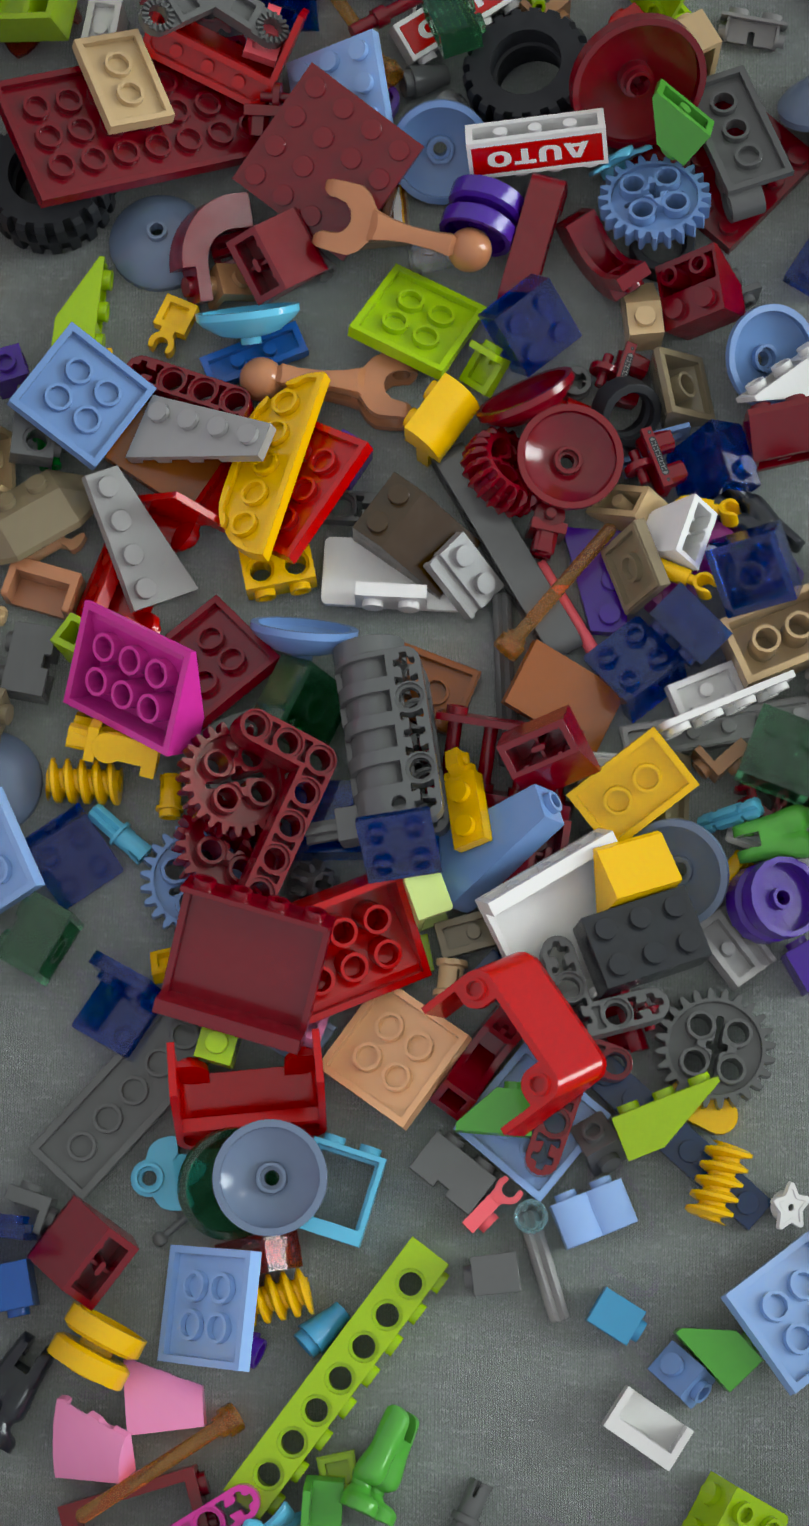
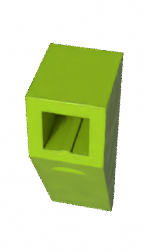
M105 256L98 257L56 315L51 347L71 322L80 327L102 346H106L105 334H102L103 322L108 323L110 305L109 302H106L107 291H112L114 273L113 270H109Z
M708 1071L687 1079L689 1086L675 1092L673 1085L651 1093L654 1099L651 1102L640 1106L636 1099L616 1107L619 1114L611 1119L628 1161L664 1148L720 1082L718 1075L710 1078Z

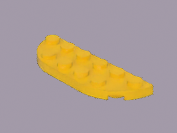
M325 372L308 373L285 382L287 385L285 389L278 392L271 399L266 396L249 417L271 423L277 430L263 462H232L219 501L221 527L225 530L231 543L247 557L263 562H269L330 383V378Z

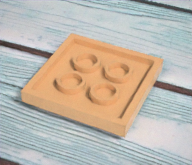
M399 988L364 1002L324 1055L322 1062L323 1072L407 1131L469 1045L472 1038L446 1019L425 1014L421 1009L424 1004Z

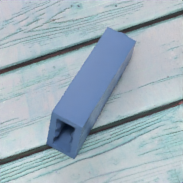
M533 784L489 808L488 814L492 841L461 853L454 850L451 829L443 836L428 841L435 867H439L452 901V909L464 913L473 911L477 907L475 899L501 885L565 825L560 812L562 810V803L554 791Z

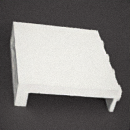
M597 828L475 899L502 957L516 952H526L534 955L540 961L539 954L541 948L548 938L563 936L570 940L575 948L591 1000L597 996V992L573 933V928L581 918L597 913L593 848L618 842L613 830ZM553 947L550 955H548L549 957H556L560 967L557 973H553L554 976L564 971L562 959L566 954L565 951L559 952L557 947ZM565 980L558 985L565 998H574L579 993L577 985L572 981Z

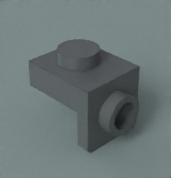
M602 1111L596 1112L571 1127L570 1132L579 1145L587 1166L594 1177L601 1173L615 1170L622 1161L627 1159L619 1136Z
M22 1180L20 1186L9 1184L4 1198L39 1210L32 1233L43 1235L60 1213V1209L56 1208L58 1200L41 1194L43 1186Z

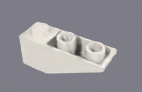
M809 341L796 349L798 354L793 358H786L771 367L772 373L765 378L762 376L749 382L745 386L746 391L735 398L737 403L785 400L795 394H805V397L809 396Z

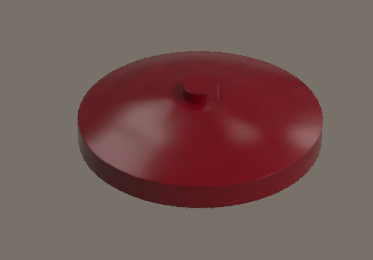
M647 12L621 17L596 32L578 54L569 80V99L572 110L581 111L603 108L608 147L622 149L628 145H633L634 149L645 145L657 144L652 100L657 82L662 78L698 107L704 93L707 78L704 53L689 29L672 17Z

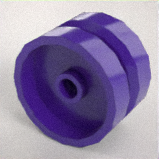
M472 174L458 177L453 182L448 197L449 205L444 209L439 223L440 232H451L454 234L462 228H478L490 239L492 245L491 257L506 255L512 246L516 232L515 227L518 225L524 204L523 197L510 185L495 178Z
M777 856L740 870L730 881L726 893V911L732 926L742 937L756 944H772L809 932V867L793 857Z

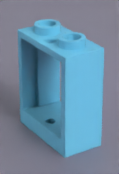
M325 1132L323 1138L314 1136V1140L321 1151L324 1150L374 1166L375 1168L355 1230L316 1217H312L299 1229L360 1248L386 1168L387 1159L380 1157L382 1150L360 1144L359 1150L345 1146L346 1138Z

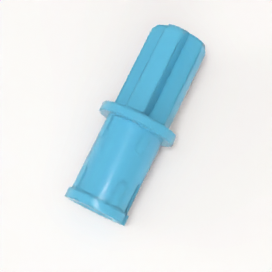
M96 804L89 811L87 818L110 838L109 844L111 846L115 844L137 865L141 864L144 858L148 857L151 853V845L130 828L131 824L129 822L123 824L101 804Z

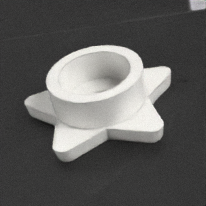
M788 1181L785 1190L778 1191L770 1200L771 1213L777 1219L776 1229L778 1230L784 1229L789 1224L802 1228L804 1225L803 1210L809 1203V1197L798 1194L795 1183Z

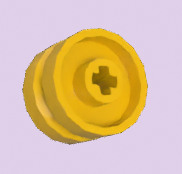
M73 1301L64 1320L67 1326L79 1334L81 1338L67 1332H56L47 1348V1352L78 1375L109 1389L121 1391L130 1372L127 1366L115 1358L113 1354L126 1360H138L147 1341L116 1320L95 1309L91 1311L81 1303Z

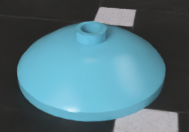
M277 302L259 306L258 304L201 312L195 314V318L202 328L220 337L240 338L241 345H253L262 343L261 336L274 333L288 324L300 311L299 302Z

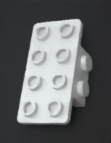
M328 537L325 540L321 601L325 606L355 607L368 611L394 609L404 613H416L418 611L458 612L445 594L439 600L427 591V585L416 584L355 542L353 538Z
M732 660L667 685L664 690L676 717L662 722L655 728L665 741L681 735L683 731L690 729V724L693 725L694 729H697L724 715L723 711H725L726 716L744 710L747 708L746 706L756 701L762 703L778 696V693L790 688L787 682L795 678L796 674L794 670H790L744 689Z

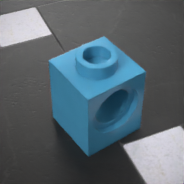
M608 1287L603 1288L585 1318L587 1322L626 1346L630 1339L636 1343L647 1326V1322L642 1320L646 1311Z

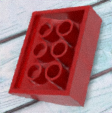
M385 866L290 903L303 908L305 906L320 907L327 912V915L336 917L309 1024L432 976L400 871Z

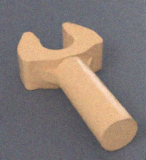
M80 533L72 539L63 536L26 558L41 561L59 549L68 550L74 555L81 551L87 541L85 533Z

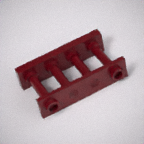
M447 704V708L436 711L435 719L448 721L442 763L444 774L448 773L445 767V752L455 747L459 748L463 723L484 726L478 772L483 777L487 807L491 808L522 791L523 789L514 781L512 787H508V792L494 790L491 778L498 729L511 730L527 722L468 713L469 707ZM564 787L554 792L562 803V810L560 812L563 820L569 821L572 817L574 804L565 801L566 796L563 795Z

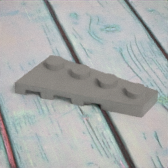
M152 395L125 458L131 463H143V460H156L158 463H172V460H189L191 463L204 462V459H219L221 462H263L277 429L268 422Z
M118 465L85 475L81 478L131 613L198 590L195 582Z

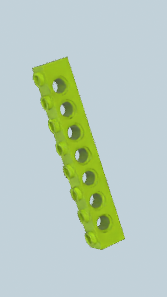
M413 1236L236 1471L223 1489L224 1491L240 1483H248L254 1486L259 1491L261 1497V1506L255 1516L259 1520L265 1512L273 1516L286 1498L281 1493L282 1489L289 1480L296 1484L310 1466L305 1461V1458L313 1447L319 1452L322 1450L334 1433L328 1427L338 1415L341 1419H345L357 1402L352 1395L359 1385L362 1384L368 1388L381 1370L375 1364L385 1352L391 1357L404 1339L398 1333L408 1321L414 1325L427 1308L422 1301L428 1292L432 1290L437 1294L448 1280L450 1275L445 1272L449 1266L448 1263ZM409 1272L416 1273L422 1280L421 1290L413 1296L406 1295L400 1288L402 1276ZM386 1303L394 1305L399 1313L398 1321L389 1327L383 1326L377 1319V1310ZM368 1335L374 1340L375 1351L370 1357L363 1358L355 1353L354 1341L358 1336ZM342 1366L350 1371L352 1381L349 1387L338 1389L333 1386L330 1375L335 1367ZM319 1398L325 1401L328 1406V1414L325 1419L317 1421L308 1415L307 1405L311 1399ZM296 1430L302 1434L304 1447L301 1451L291 1452L286 1449L283 1438L287 1431ZM271 1462L278 1466L280 1479L277 1483L267 1484L261 1479L260 1467L262 1464ZM240 1491L236 1492V1501L250 1512L249 1504L253 1501L250 1494L243 1496Z

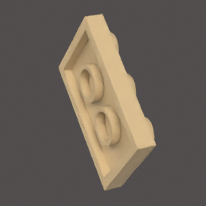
M138 28L74 39L72 45L73 52L108 135L173 123L175 113Z

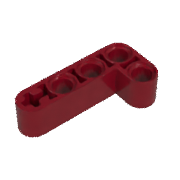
M538 173L532 174L496 301L497 305L526 313L531 312L558 217H561L568 194L567 181Z
M136 356L127 363L129 367L157 388L152 395L247 418L254 411L250 394L240 386L148 356ZM180 386L179 388H177V389H175V390H170V389H172L173 387ZM205 397H211L208 400H202ZM237 407H243V408L240 409V410L232 411L233 409H235V408H237Z
M601 1039L594 1040L605 1058L616 1055L624 1061L625 1065L624 1071L621 1074H611L606 1070L600 1080L608 1083L623 1081L630 1074L633 1067L630 1053L623 1047ZM583 1093L556 1112V1114L564 1119L563 1131L556 1134L550 1133L544 1127V1123L533 1129L524 1156L525 1168L533 1176L546 1177L556 1170ZM538 1134L547 1141L559 1142L558 1148L552 1144L550 1145L547 1158L552 1160V1164H545L542 1170L535 1167L536 1161L531 1158L532 1153L538 1154L541 1151L544 1141L536 1140Z

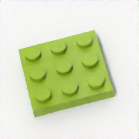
M396 263L349 325L347 336L428 376L440 380L484 319L487 307Z

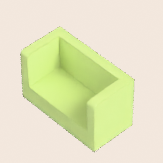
M439 867L403 879L405 891L419 932L433 928V923L448 920L446 912L452 910L453 904Z

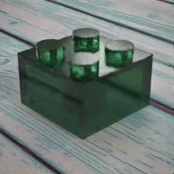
M282 654L254 709L264 710L329 745L342 721L336 680L310 660ZM278 737V739L289 746V743L284 738Z
M764 703L757 715L733 780L791 803L803 805L809 797V720Z
M34 891L31 898L27 896L20 903L16 911L18 919L11 930L7 928L1 934L0 959L10 967L47 987L84 924L69 910Z

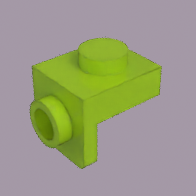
M472 339L469 346L475 349L460 375L459 380L484 396L491 398L511 361L501 355L504 349L490 340L485 339L483 344Z

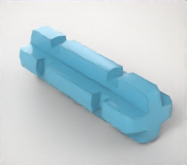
M753 797L745 800L743 803L738 802L718 809L716 812L712 811L703 814L701 817H698L697 824L704 827L710 833H714L716 830H724L744 823L746 820L750 821L759 818L764 814V807L759 798Z

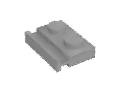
M464 531L456 532L433 555L434 557L423 565L464 620L472 619L475 616L474 614L479 609H482L493 598L494 594H497L504 586L503 582Z
M726 905L700 923L712 952L708 960L733 992L777 960L765 944H756L742 937L732 926L726 911Z

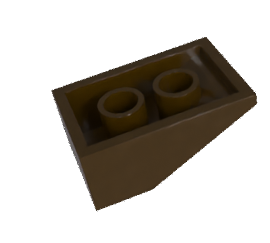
M396 472L391 475L352 527L353 540L416 584L427 585V591L439 600L444 593L423 565L429 562L434 557L433 555L456 532L464 531L476 548L481 544L476 537L425 492Z

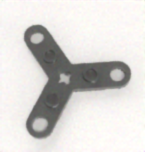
M148 0L144 3L138 15L141 28L147 34L154 37L165 36L210 14L267 49H277L282 46L289 34V24H286V19L283 20L281 14L277 15V12L269 10L259 0ZM156 11L164 17L165 23L162 25H157L156 22L152 23L153 20L150 21V16H148L149 12ZM270 24L274 26L279 36L273 38L271 35L269 37V34H265L266 31H263V25Z

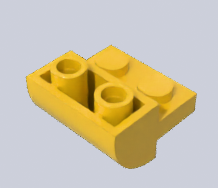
M446 372L438 382L433 380L429 384L423 395L425 400L418 409L413 407L403 421L405 441L416 447L417 461L426 467L431 465V458L439 463L480 409L472 393Z

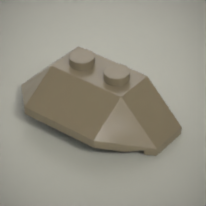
M47 469L31 476L27 481L11 490L0 493V565L23 560L78 529L94 514L81 479L84 475Z

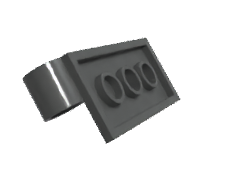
M744 65L707 76L704 93L697 107L715 121L711 137L703 144V148L715 171V184L721 194L722 206L730 223L765 213L766 201L761 185L794 175L793 167ZM725 101L731 104L732 107L723 110L717 108L715 104ZM738 128L745 133L740 136H732L727 130Z

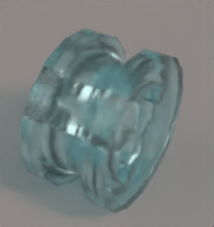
M524 1200L519 1203L514 1211V1223L523 1233L536 1234L543 1230L547 1224V1209L538 1200ZM530 1205L538 1208L535 1213L540 1211L542 1216L541 1221H536L533 1228L524 1226L526 1221L521 1222L520 1212H526Z

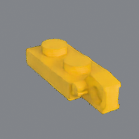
M455 747L445 752V767L448 773L444 774V783L454 850L462 853L492 841L493 838L482 774L477 772L475 764L470 763L469 753Z

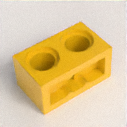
M308 544L296 562L305 566L304 571L299 574L289 573L287 569L292 563L272 554L269 562H263L247 557L238 550L245 589L249 600L255 599L256 602H268L274 600L276 595L290 593L294 596L309 593L311 588L318 587L310 544ZM258 570H267L271 573L264 581H256L252 578Z

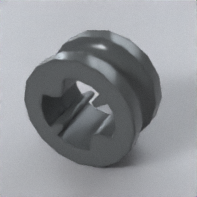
M571 366L575 374L574 380H583L581 389L576 386L571 387L565 397L580 401L589 395L592 377L584 367Z

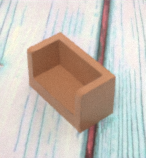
M24 558L21 561L10 563L0 594L6 604L65 620L70 612L76 614L86 582L81 573Z

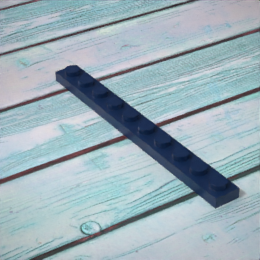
M492 949L475 969L503 957ZM608 1056L606 1058V1070L609 1073L618 1075L624 1071V1066L614 1057ZM631 1073L621 1082L608 1083L599 1080L590 1087L617 1113L616 1107L637 1099L641 1106L654 1100L652 1092ZM685 1122L664 1148L659 1149V1151L700 1189H703L694 1178L697 1174H707L699 1166L701 1160H712L704 1152V1147L710 1144ZM736 1174L735 1178L743 1183L744 1186L743 1188H731L730 1192L739 1201L738 1203H726L725 1206L734 1213L733 1219L748 1231L770 1207L771 1199L743 1174Z

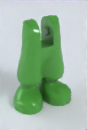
M795 804L770 815L733 826L732 832L735 839L753 837L759 834L762 845L737 852L740 864L763 862L777 856L793 857L795 859L809 858V832L807 831V828H809V807Z
M390 1405L386 1408L372 1442L353 1468L352 1480L344 1489L339 1503L381 1523L394 1526L397 1519L396 1513L384 1502L383 1496L384 1493L396 1491L401 1483L406 1462L420 1423L415 1415L397 1405Z

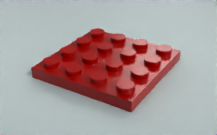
M316 421L272 555L295 565L372 453L373 448L367 441ZM222 462L194 501L218 516L220 496L232 462ZM221 524L208 525L216 530L225 533V530L221 527Z

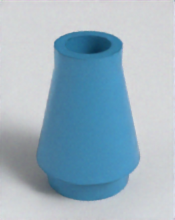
M335 1302L329 1308L298 1325L300 1330L293 1336L300 1346L314 1359L319 1353L324 1355L351 1317L338 1302Z

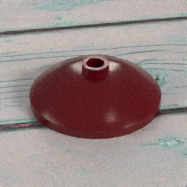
M563 366L530 376L492 396L480 406L476 416L479 422L489 426L511 428L528 424L537 414L562 402L573 384L575 374L571 367Z
M560 404L549 407L537 414L526 425L518 442L516 459L523 483L538 500L557 509L580 510L599 503L614 489L622 473L624 453L622 442L616 429L602 414L583 405ZM568 458L572 462V467L564 468L560 460Z

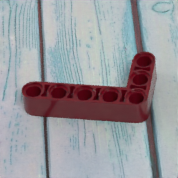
M255 708L246 711L232 722L230 734L233 741L240 747L289 772L238 882V885L247 887L254 885L260 889L262 896L268 897L269 895H278L336 768L337 756L329 745L264 710ZM245 720L252 721L256 725L258 730L256 737L251 736L245 730ZM278 737L284 738L289 743V754L283 753L278 748ZM311 754L316 755L320 759L322 764L320 771L315 770L311 766ZM296 786L301 787L306 792L307 800L305 804L300 803L296 799L294 792ZM281 819L287 820L292 827L290 837L285 836L281 832L279 827ZM266 852H270L275 856L277 860L275 870L269 869L264 862Z

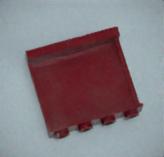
M190 875L180 886V891L184 892L162 990L155 997L152 1012L297 1055L306 1039L336 917L327 915V912L320 907L305 906L303 908L290 904V901L282 896L269 895L265 897L255 894L251 888L244 885L235 884L227 886L217 883V880L209 875Z

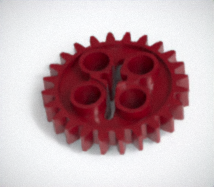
M225 722L217 725L216 730L209 726L202 732L203 736L197 734L191 739L193 745L188 744L182 751L187 758H182L177 762V766L185 770L175 777L176 781L185 783V786L177 792V795L188 796L189 799L182 808L183 810L194 808L196 812L191 820L195 822L203 818L205 820L204 832L212 826L216 827V838H221L227 831H229L231 841L237 840L241 833L245 840L254 837L255 832L260 836L286 780L285 775L289 772L237 745L233 741L230 728L228 729ZM250 724L245 730L251 736L256 737L254 735V726ZM242 754H246L251 758L253 767L247 766L243 762ZM207 760H212L218 765L219 773H215L209 768ZM262 773L264 775V778H249L241 785L236 781L250 777L253 774ZM229 777L234 780L217 788L208 789L205 784H221ZM251 788L256 789L261 794L262 802L256 801L253 798ZM217 795H221L227 800L228 809L219 805Z
M217 795L219 805L228 809L227 800H223L221 795ZM194 808L188 809L186 811L188 815L184 814L178 821L181 827H178L173 833V837L180 841H176L171 847L172 851L181 853L173 864L185 867L179 878L186 879L190 875L205 874L214 877L217 883L227 886L238 884L239 879L234 875L232 869H237L243 873L254 849L251 847L249 840L257 843L259 835L255 832L254 837L245 840L241 833L237 840L231 841L229 831L221 838H216V827L212 826L206 831L207 836H205L203 831L205 820L200 818L192 822L191 819L196 811ZM201 849L209 851L214 860L206 859L202 855ZM266 852L264 862L269 869L275 870L277 860L272 853ZM254 885L249 887L253 890V893L261 895L258 887Z

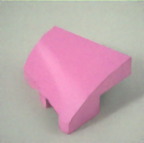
M123 1359V1363L130 1372L124 1384L126 1427L131 1436L204 1427L207 1425L203 1385L137 1362V1360Z
M69 1395L58 1397L53 1421V1466L55 1478L119 1484L136 1471L131 1433L118 1425H110L103 1416L93 1410L86 1414L71 1405L72 1397Z

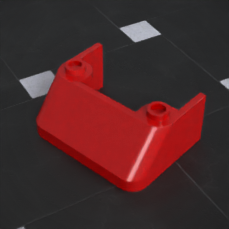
M303 8L298 14L288 38L280 48L274 68L242 57L244 46L196 22L162 37H154L145 32L143 41L152 59L242 104L264 105L266 102H260V93L273 92L274 82L278 81L310 10ZM154 11L151 18L153 20L152 23L156 22L157 25L165 23L164 17Z
M177 491L137 495L175 554L196 545L200 537L199 529L201 526L220 524L218 515ZM104 543L77 607L76 615L81 617L85 600H91L160 634V619L157 615L151 613L154 605L133 613L130 612L106 544Z
M516 952L467 972L421 1007V1009L427 1015L447 1018L463 1005L473 1009H483L495 1000L498 1001L538 1061L526 1070L521 1079V1090L530 1107L500 1128L504 1135L524 1137L598 1082L605 1074L607 1063L604 1054L539 959L526 952Z
M319 1028L312 1029L313 1048L302 1046L297 1055L288 1053L284 1057V1066L209 1073L208 1065L198 1058L186 1057L177 1061L174 1042L166 1043L169 1098L177 1144L184 1149L190 1150L222 1147L224 1142L239 1128L251 1122L265 1119H276L292 1123L306 1131L312 1138L324 1134L327 1130Z

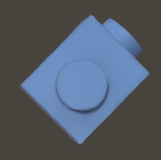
M673 1340L647 1368L690 1409L708 1397L715 1382V1378L706 1368Z

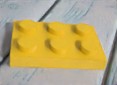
M653 725L603 764L600 772L585 778L567 792L566 796L593 830L597 828L613 830L617 841L633 837L700 784Z

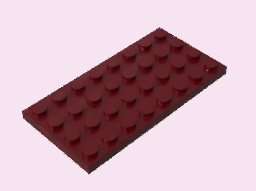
M244 34L226 37L245 47L246 38ZM152 59V62L175 113L173 123L111 135L107 133L80 66L0 81V116L40 208L239 166L259 139L252 138L249 134L248 119L243 114L244 104ZM266 102L264 105H272V103Z

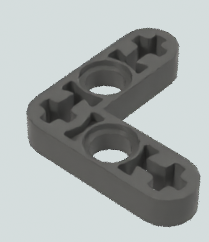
M552 936L543 943L539 954L540 962L557 987L560 982L565 980L572 981L577 985L578 995L574 998L565 999L572 1009L583 1003L584 1006H579L577 1013L581 1022L587 1021L589 1023L586 1029L593 1040L652 1026L661 1022L666 1016L670 1006L669 999L666 993L655 987H648L592 1002L572 942L563 936ZM553 947H557L559 952L565 951L566 953L562 959L564 971L556 976L553 973H557L560 968L556 957L548 956ZM647 998H650L652 1003H659L660 1006L655 1014H652L650 1009L640 1010L636 1015L637 1020H634L633 1009L644 1006ZM611 1006L620 1007L625 1013V1022L618 1025L610 1023L605 1015L606 1009Z

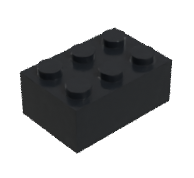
M685 885L583 917L573 928V933L599 999L700 966L712 955Z

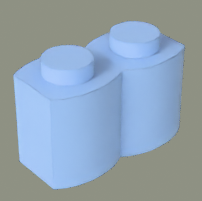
M607 1175L590 1182L591 1190L577 1195L574 1188L554 1196L556 1204L551 1205L549 1209L566 1250L638 1222L621 1178L612 1181L611 1176Z

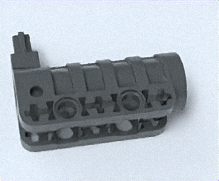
M390 634L363 635L339 643L333 648L332 656L354 806L334 809L335 819L310 823L305 834L307 845L339 840L344 849L365 844L368 846H392L443 836L450 828L444 771L430 681L426 671L423 669L418 652L414 648L405 646L402 638ZM406 657H408L409 661L413 664H407ZM411 691H416L419 698H412ZM416 717L417 724H412L409 718ZM421 746L422 751L415 752ZM422 761L428 762L430 767H423ZM418 788H427L428 794L422 793ZM427 803H434V805L431 806L429 811ZM438 821V827L431 828L430 824Z

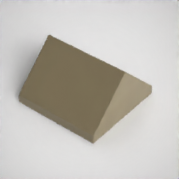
M660 346L654 348L649 371L653 390L659 396L662 406L660 420L662 429L686 422L690 423L691 428L716 422L702 357Z

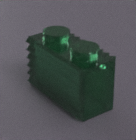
M421 0L425 21L443 59L483 47L481 34L486 33V26L480 12L474 13L476 12L474 0Z

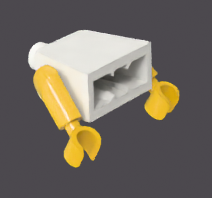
M695 493L680 496L674 502L653 510L649 514L646 523L669 580L684 587L687 584L694 586L700 599L710 600L712 598L711 593L708 589L703 588V586L708 584L717 587L713 575L709 572H700L694 575L692 571L699 570L717 515H720L721 523L725 527L731 528L739 524L737 515L741 514L739 504L735 499L729 498L723 500L720 504H714L715 500L701 498Z

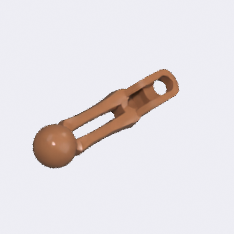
M338 179L326 180V192L330 196L347 203L351 210V221L347 228L341 232L325 230L316 232L312 239V243L316 247L342 255H349L359 251L369 241L409 243L448 256L454 267L468 273L481 270L491 258L492 245L490 239L478 228L466 227L453 234L451 232H438L411 226L379 211L373 195L365 186Z
M383 353L371 358L363 368L348 370L298 368L283 363L278 365L270 358L257 357L248 361L240 372V386L248 391L252 400L261 402L266 396L271 399L287 387L285 382L308 373L325 372L330 378V383L324 401L358 410L370 426L378 430L404 431L403 421L412 407L407 402L391 398L386 391L393 386L412 384L419 373L418 370Z

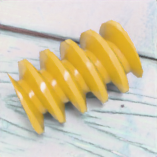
M51 757L46 772L45 791L47 801L50 800L52 795L54 802L62 803L67 795L69 803L76 804L81 795L83 803L86 805L91 804L94 797H96L98 804L105 805L110 796L114 806L121 804L123 794L122 767L120 770H116L113 762L108 763L104 770L101 769L99 761L95 759L91 769H87L85 761L82 760L83 758H80L77 768H73L70 758H66L63 767L58 768L56 758Z
M713 1140L717 1145H706L704 1147V1152L712 1160H701L699 1166L707 1174H697L694 1178L703 1189H691L689 1193L698 1204H686L684 1209L694 1216L726 1226L721 1222V1218L734 1217V1213L725 1206L726 1203H738L739 1201L730 1190L731 1188H743L744 1186L743 1183L735 1178V1175L748 1174L749 1171L740 1163V1159H752L753 1155L737 1146Z
M299 1267L295 1268L293 1280L288 1278L284 1270L280 1271L278 1283L273 1281L269 1273L265 1274L264 1285H258L254 1326L257 1325L258 1314L261 1315L266 1324L272 1322L273 1311L276 1312L281 1321L286 1320L288 1308L291 1309L296 1318L301 1317L303 1305L306 1306L311 1315L314 1314L308 1277L303 1275Z

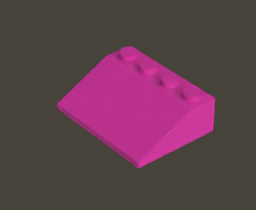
M85 600L63 702L165 756L184 754L182 752L188 744L193 745L191 739L197 734H201L204 721L196 651L91 600Z

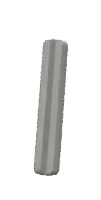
M536 1210L521 1213L518 1220L549 1321L551 1323L564 1321L569 1318V1312L539 1214Z

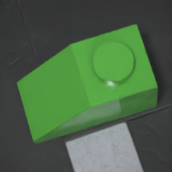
M661 78L657 82L652 97L657 145L667 158L677 160L684 166L711 137L715 121Z
M505 1081L504 1088L496 1087L456 1122L455 1132L531 1138L532 1131L522 1137L504 1135L500 1129L530 1107L522 1093L521 1082Z
M677 1327L672 1332L727 1392H731L763 1361L757 1354L758 1350L745 1332L740 1335L736 1330Z

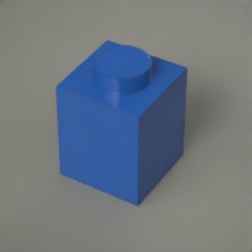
M22 1259L0 1264V1313L7 1312L8 1319L31 1314L30 1307L40 1305L33 1262L30 1259Z

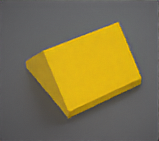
M658 830L593 848L597 913L675 888L683 880L663 834Z

